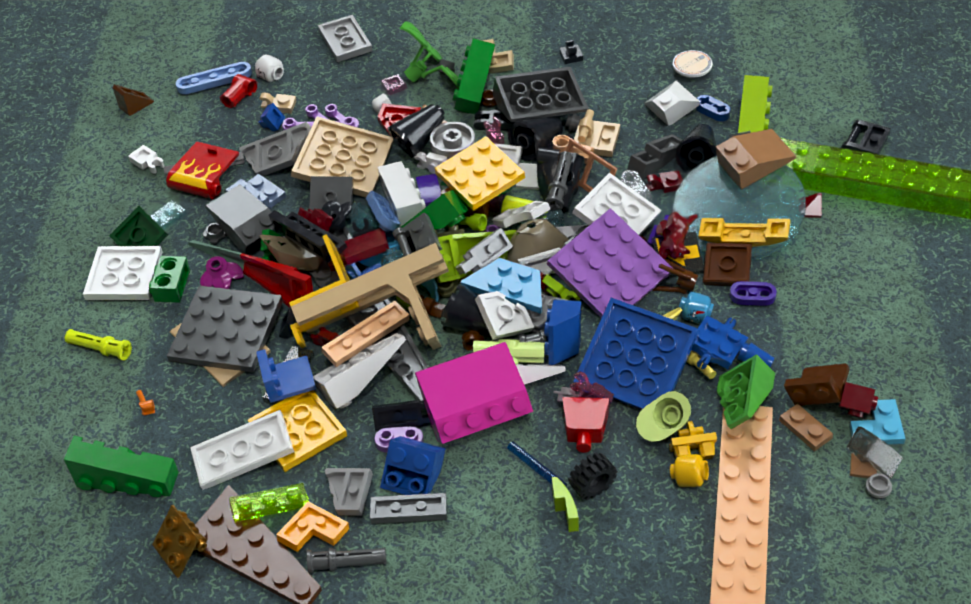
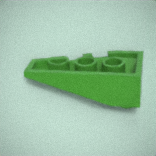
M757 354L719 376L717 393L722 399L720 403L725 409L723 413L727 426L730 429L749 420L773 389L775 372Z

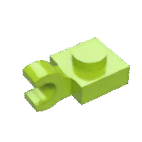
M548 274L542 280L548 286L546 291L553 297H558L559 295L561 299L570 300L571 298L580 300V297L575 292L569 291Z

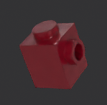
M845 382L839 408L849 410L848 415L863 418V414L869 415L870 410L875 411L878 396H874L876 389Z

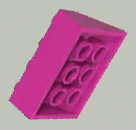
M506 342L415 372L436 440L441 444L533 412L526 387Z

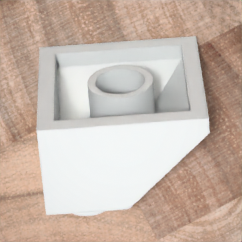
M677 81L645 102V105L668 126L674 124L701 104L697 98Z

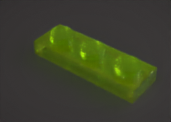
M303 483L229 497V505L234 522L301 509L309 501Z

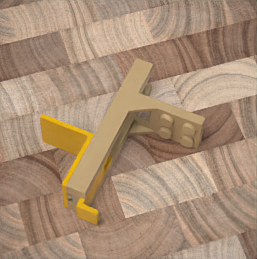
M327 234L322 236L340 280L289 302L297 323L290 325L297 344L301 348L307 347L302 332L311 333L320 327L329 325L394 295L410 305L408 307L409 312L416 324H420L417 327V331L424 344L430 345L433 350L442 347L416 287L449 272L436 243L350 280L336 246Z

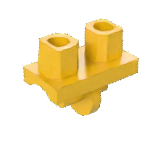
M692 421L686 423V429L678 430L679 437L671 438L669 449L670 452L674 451L675 457L691 454L690 449L695 448L699 449V454L703 459H710L715 455L716 432L704 434L703 427H694Z

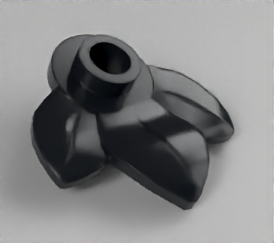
M331 200L323 205L321 210L333 218L329 230L338 232L346 226V216L352 211L350 201L340 205L337 201Z

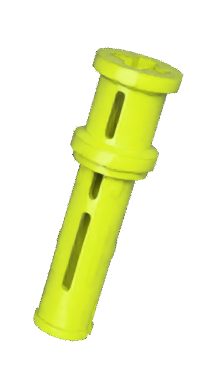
M69 329L65 334V342L68 344L98 350L104 356L113 355L117 356L120 360H126L131 354L132 345L128 340L119 341L115 340L112 336L102 338Z

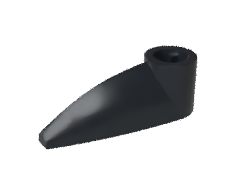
M539 147L537 179L544 201L549 195L548 186L554 180L561 153L560 149Z

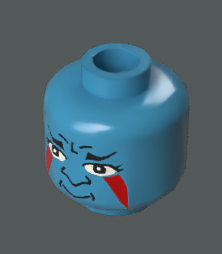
M690 292L687 298L682 297L679 305L682 309V318L696 324H701L707 315L710 317L714 306L709 296L696 292Z

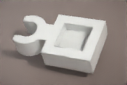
M144 145L128 156L131 163L142 170L149 167L150 172L154 174L157 173L155 166L165 167L162 158H159L156 152Z
M419 152L414 157L416 160H420L417 164L418 168H428L432 174H435V167L447 160V156L431 152L428 155L424 152Z

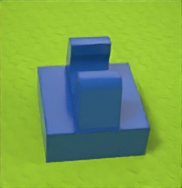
M272 103L267 105L260 117L262 120L258 123L263 128L276 131L281 126L285 116Z

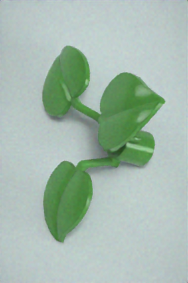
M404 22L400 29L411 34L421 44L414 60L404 71L405 75L415 83L421 76L425 78L429 74L442 70L456 85L458 76L448 67L440 65L427 72L425 71L427 66L424 63L431 55L438 62H440L442 57L411 22ZM425 48L428 51V54L422 59V61L418 60L423 49Z

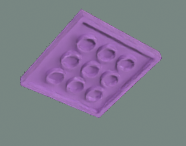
M611 208L547 261V265L600 318H602L611 297L631 305H636L671 274L659 268V264L671 266Z

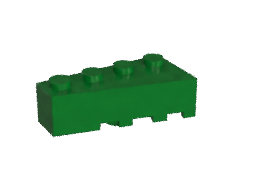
M73 436L64 461L76 487L82 490L100 489L108 493L120 491L130 495H137L138 493L149 494L152 497L171 495L179 473L173 458L143 451L140 455H137L126 447L119 446L118 450L104 447L105 442L95 440L93 444L82 442L83 437Z

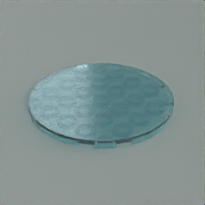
M716 156L698 165L685 177L675 195L673 210L686 218L693 214L698 215V218L689 226L684 241L689 246L697 245L699 253L706 256L707 243L712 242L699 239L698 237L702 218H724L725 223L767 224L768 219H790L791 224L787 241L773 245L752 247L751 259L759 260L782 249L798 233L803 218H805L806 197L800 179L787 165L782 166L741 190L718 163Z

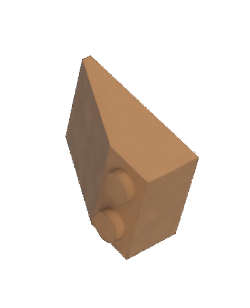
M773 129L733 136L716 146L718 163L741 190L796 159V155Z

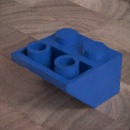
M553 300L552 309L547 310V322H545L544 335L547 336V341H545L544 354L549 356V365H555L579 353L581 342V301Z
M402 436L391 439L380 488L404 495L430 494L441 472L446 448Z

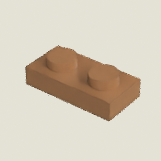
M798 403L780 415L779 421L814 452L833 438V433Z

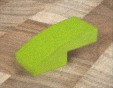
M552 477L555 512L566 511L568 531H579V517L574 500L562 481L557 477Z

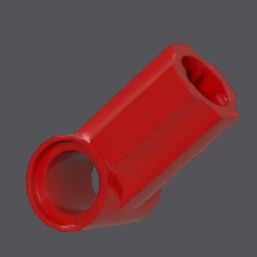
M241 74L235 75L231 87L220 96L221 103L228 108L234 107L246 95L251 96L252 92H256L257 81Z

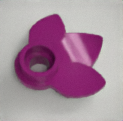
M215 256L207 261L206 271L201 276L200 284L201 286L230 289L232 279L244 278V273L238 264L227 262L223 257ZM220 264L219 267L213 268L214 265Z

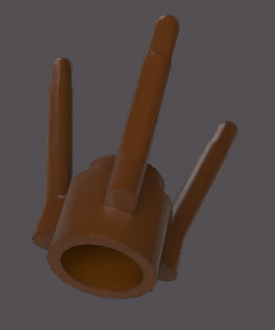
M667 259L664 260L671 267L659 264V268L679 276L676 284L680 285V287L656 286L652 291L679 292L685 295L687 290L693 292L698 278L697 274Z

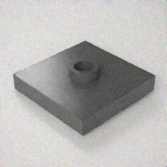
M311 176L309 209H322L323 205L331 200L337 201L340 205L349 201L353 204L354 178ZM352 211L346 216V219H352Z

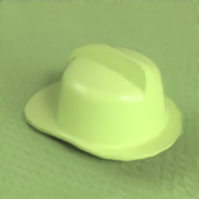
M676 391L661 395L640 411L636 422L639 434L651 442L668 438L679 429H682L688 422L691 414L690 403L683 394Z

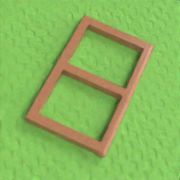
M572 138L569 139L566 151L571 152L573 146L589 155L581 180L578 179L577 182L580 187L589 193L593 190L592 187L586 184L594 159L610 169V173L615 176L617 171L615 166Z

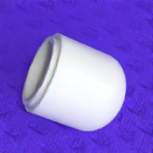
M383 93L372 101V107L379 113L383 103H392L386 94Z

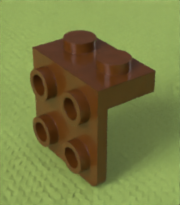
M846 363L807 367L803 370L801 378L786 379L784 388L794 405L797 403L802 406L841 402L850 368Z

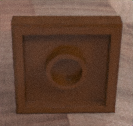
M707 243L703 284L732 286L739 281L750 282L752 244Z

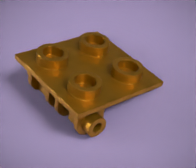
M171 505L152 545L174 575L179 578L193 550L203 551L207 548V539L199 533V529L190 521L186 512H181L174 505Z

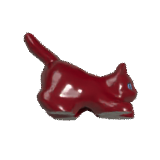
M673 212L668 216V220H662L657 225V235L664 237L659 248V255L663 259H666L668 255L672 259L684 258L685 254H690V250L684 246V238L689 230V226L698 218L697 214L686 218L678 212Z

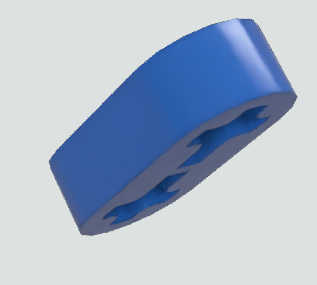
M709 95L697 97L701 103L696 107L698 112L716 121H726L729 119V105Z

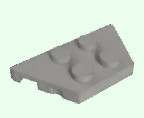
M304 122L239 147V150L244 154L255 173L265 176L295 164L311 126Z

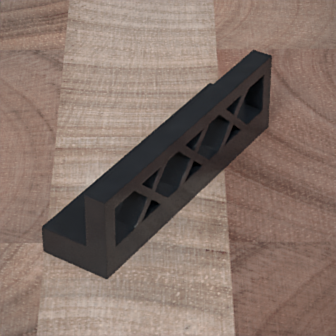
M274 210L269 214L276 232L327 263L332 259L324 239L321 238L323 235L327 234L334 245H337L336 248L339 254L347 248L346 242L295 212L284 216Z

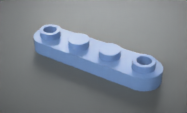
M238 62L184 76L176 81V88L180 94H190L232 83L234 76L237 74L250 77L252 75L251 66L247 62Z
M370 191L366 200L372 209L371 212L375 215V219L380 223L379 227L388 233L394 231L401 223L385 197Z

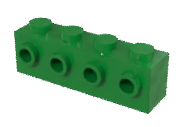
M473 38L471 46L467 45L464 56L468 58L467 60L463 59L460 70L464 73L458 76L456 86L460 87L459 90L455 89L452 99L456 101L455 110L471 114L478 112L495 44Z

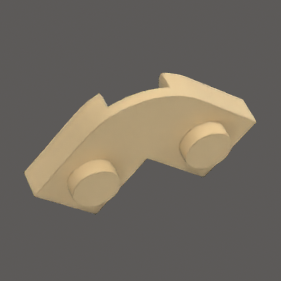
M494 39L483 40L495 44ZM494 48L488 73L514 70L512 50L495 53Z

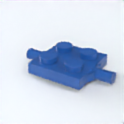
M707 315L698 327V336L691 349L701 356L697 362L699 368L702 365L701 369H705L708 363L712 362L729 369L740 353L744 342L746 343L748 339L747 336L733 329L736 325L735 319L731 322L732 318H728L726 323L722 324Z

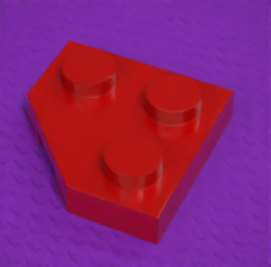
M383 103L378 114V122L389 133V126L421 110V107Z

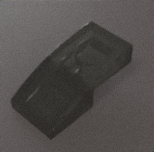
M857 427L847 445V448L861 462H869L879 473L886 475L888 478L893 477L903 459L892 447L863 427Z

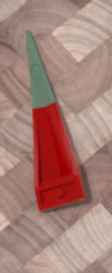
M195 240L188 243L214 257L220 256L227 262L238 264L246 276L260 284L270 293L281 295L283 303L289 308L291 307L289 302L313 292L311 276L299 272L295 267Z

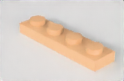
M393 301L324 345L322 353L335 367H338L409 321V313L396 301Z

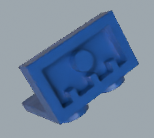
M265 349L256 352L270 403L316 389L307 356L275 365L273 357L268 358Z

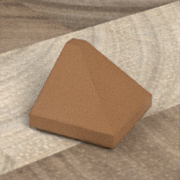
M872 449L851 453L850 476L869 478L876 474L879 450Z

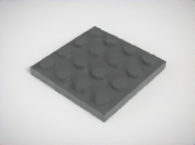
M199 286L167 354L168 360L170 362L254 373L258 363L256 352L263 350L283 303L282 296Z

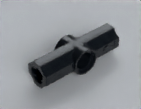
M570 152L573 155L566 181L567 193L563 197V208L555 211L556 213L564 214L567 212L573 195L578 192L577 182L584 164V157L578 155V153Z

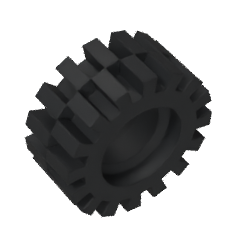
M596 452L593 456L591 454L588 455L586 460L582 459L579 466L575 465V471H571V477L568 478L569 484L582 499L589 500L590 498H595L597 494L600 495L604 489L606 491L609 488V484H613V479L617 476V469L603 453L598 454Z

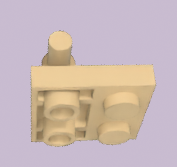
M587 110L585 117L580 119L574 140L579 144L594 147L596 155L612 157L620 133V124L593 121L594 111Z

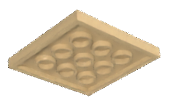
M316 117L292 168L291 177L311 182V176L353 177V194L367 197L370 191L375 190L379 180L378 167L385 165L394 139L383 134Z

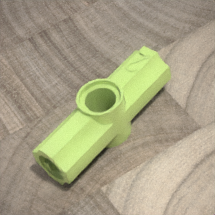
M499 339L498 341H474L473 352L506 342L515 364H519V362L544 363V343L520 342V340Z

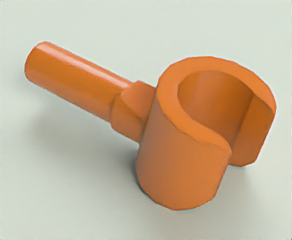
M138 390L136 394L140 400L139 406L142 410V415L154 414L155 406L153 400L146 401L142 391Z

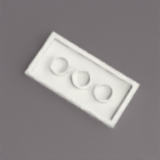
M281 410L190 447L202 490L294 452Z

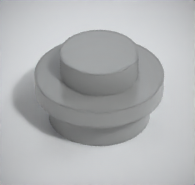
M876 473L866 481L865 487L867 492L875 498H885L892 491V483L884 474Z

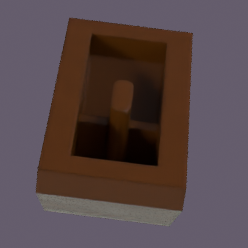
M115 84L112 87L119 108L129 116L154 102L144 92Z

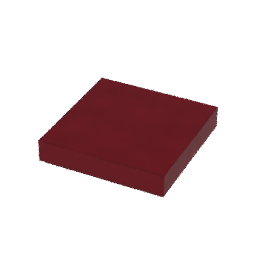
M381 228L344 241L347 245V248L344 250L347 265L390 250L386 233Z

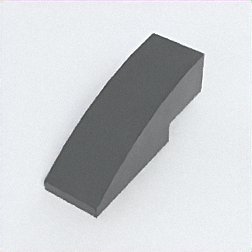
M671 134L646 143L644 151L631 155L627 170L641 179L656 173L676 158V150L682 139Z

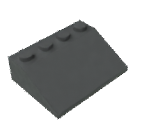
M571 67L495 76L493 97L498 109L510 122L580 113L589 110Z

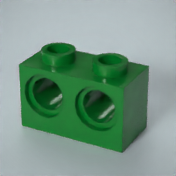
M160 256L158 265L156 264L154 267L153 280L149 282V293L152 294L154 302H181L190 273L186 256Z

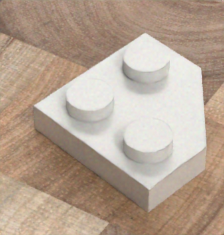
M496 291L481 294L475 298L493 340L531 332L535 328L526 307L519 303L516 305L505 299V295Z

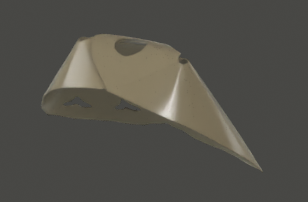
M546 218L530 220L523 223L511 237L510 242L513 247L508 250V261L518 263L520 258L556 248L562 249L565 244L564 242H567L569 239ZM532 223L536 224L534 228L527 227Z
M259 235L278 263L295 267L299 272L318 270L323 261L285 237Z

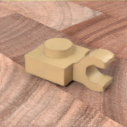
M261 93L260 100H265L262 102L261 108H266L267 105L274 103L281 113L292 114L296 103V96L277 94L274 98L269 93Z

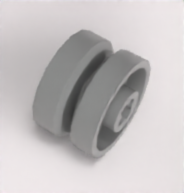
M461 122L440 124L430 134L431 153L447 156V160L475 143L474 131L470 126Z

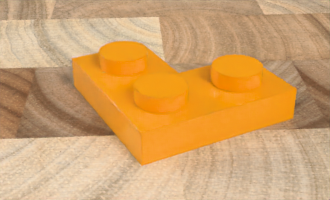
M308 501L276 534L277 541L296 552L313 535L334 546L349 530V523Z

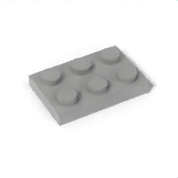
M353 15L318 25L319 33L337 62L372 52L371 43Z

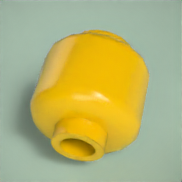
M698 454L678 455L675 463L670 465V476L676 480L679 487H700L709 477L708 462L703 460L702 456Z

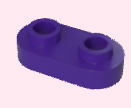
M739 281L731 286L730 299L739 305L768 306L774 303L777 290L774 285L768 282Z

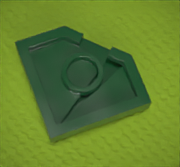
M138 206L109 236L118 246H158L169 234L142 207Z

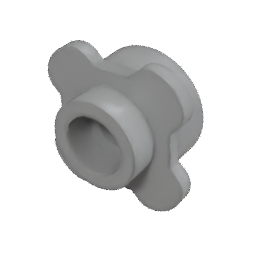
M561 387V391L553 392L558 394V402H563V397H582L580 394H575L576 389Z

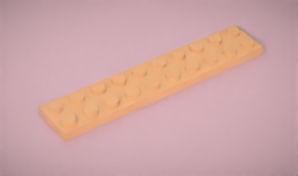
M759 406L749 420L732 429L727 426L723 413L710 604H765L773 407Z

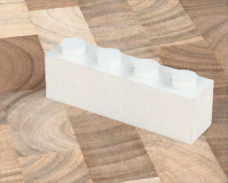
M402 161L378 167L381 186L389 204L401 223L399 227H401L426 208L425 202L421 199L414 179L411 178L409 168H405Z

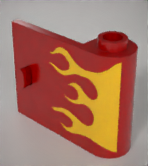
M196 142L168 172L166 178L167 187L214 199L221 192L219 177L239 156V152Z

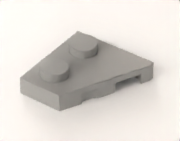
M326 468L325 474L329 481V488L337 514L362 516L373 476L371 469Z

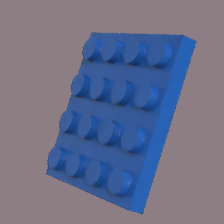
M611 297L573 382L575 385L642 410L661 395L674 391L699 330L698 328Z

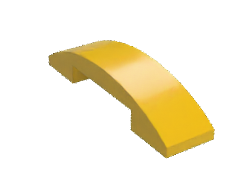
M702 218L698 237L712 243L752 244V247L773 245L788 240L791 220L768 219L767 224L725 223L724 218Z

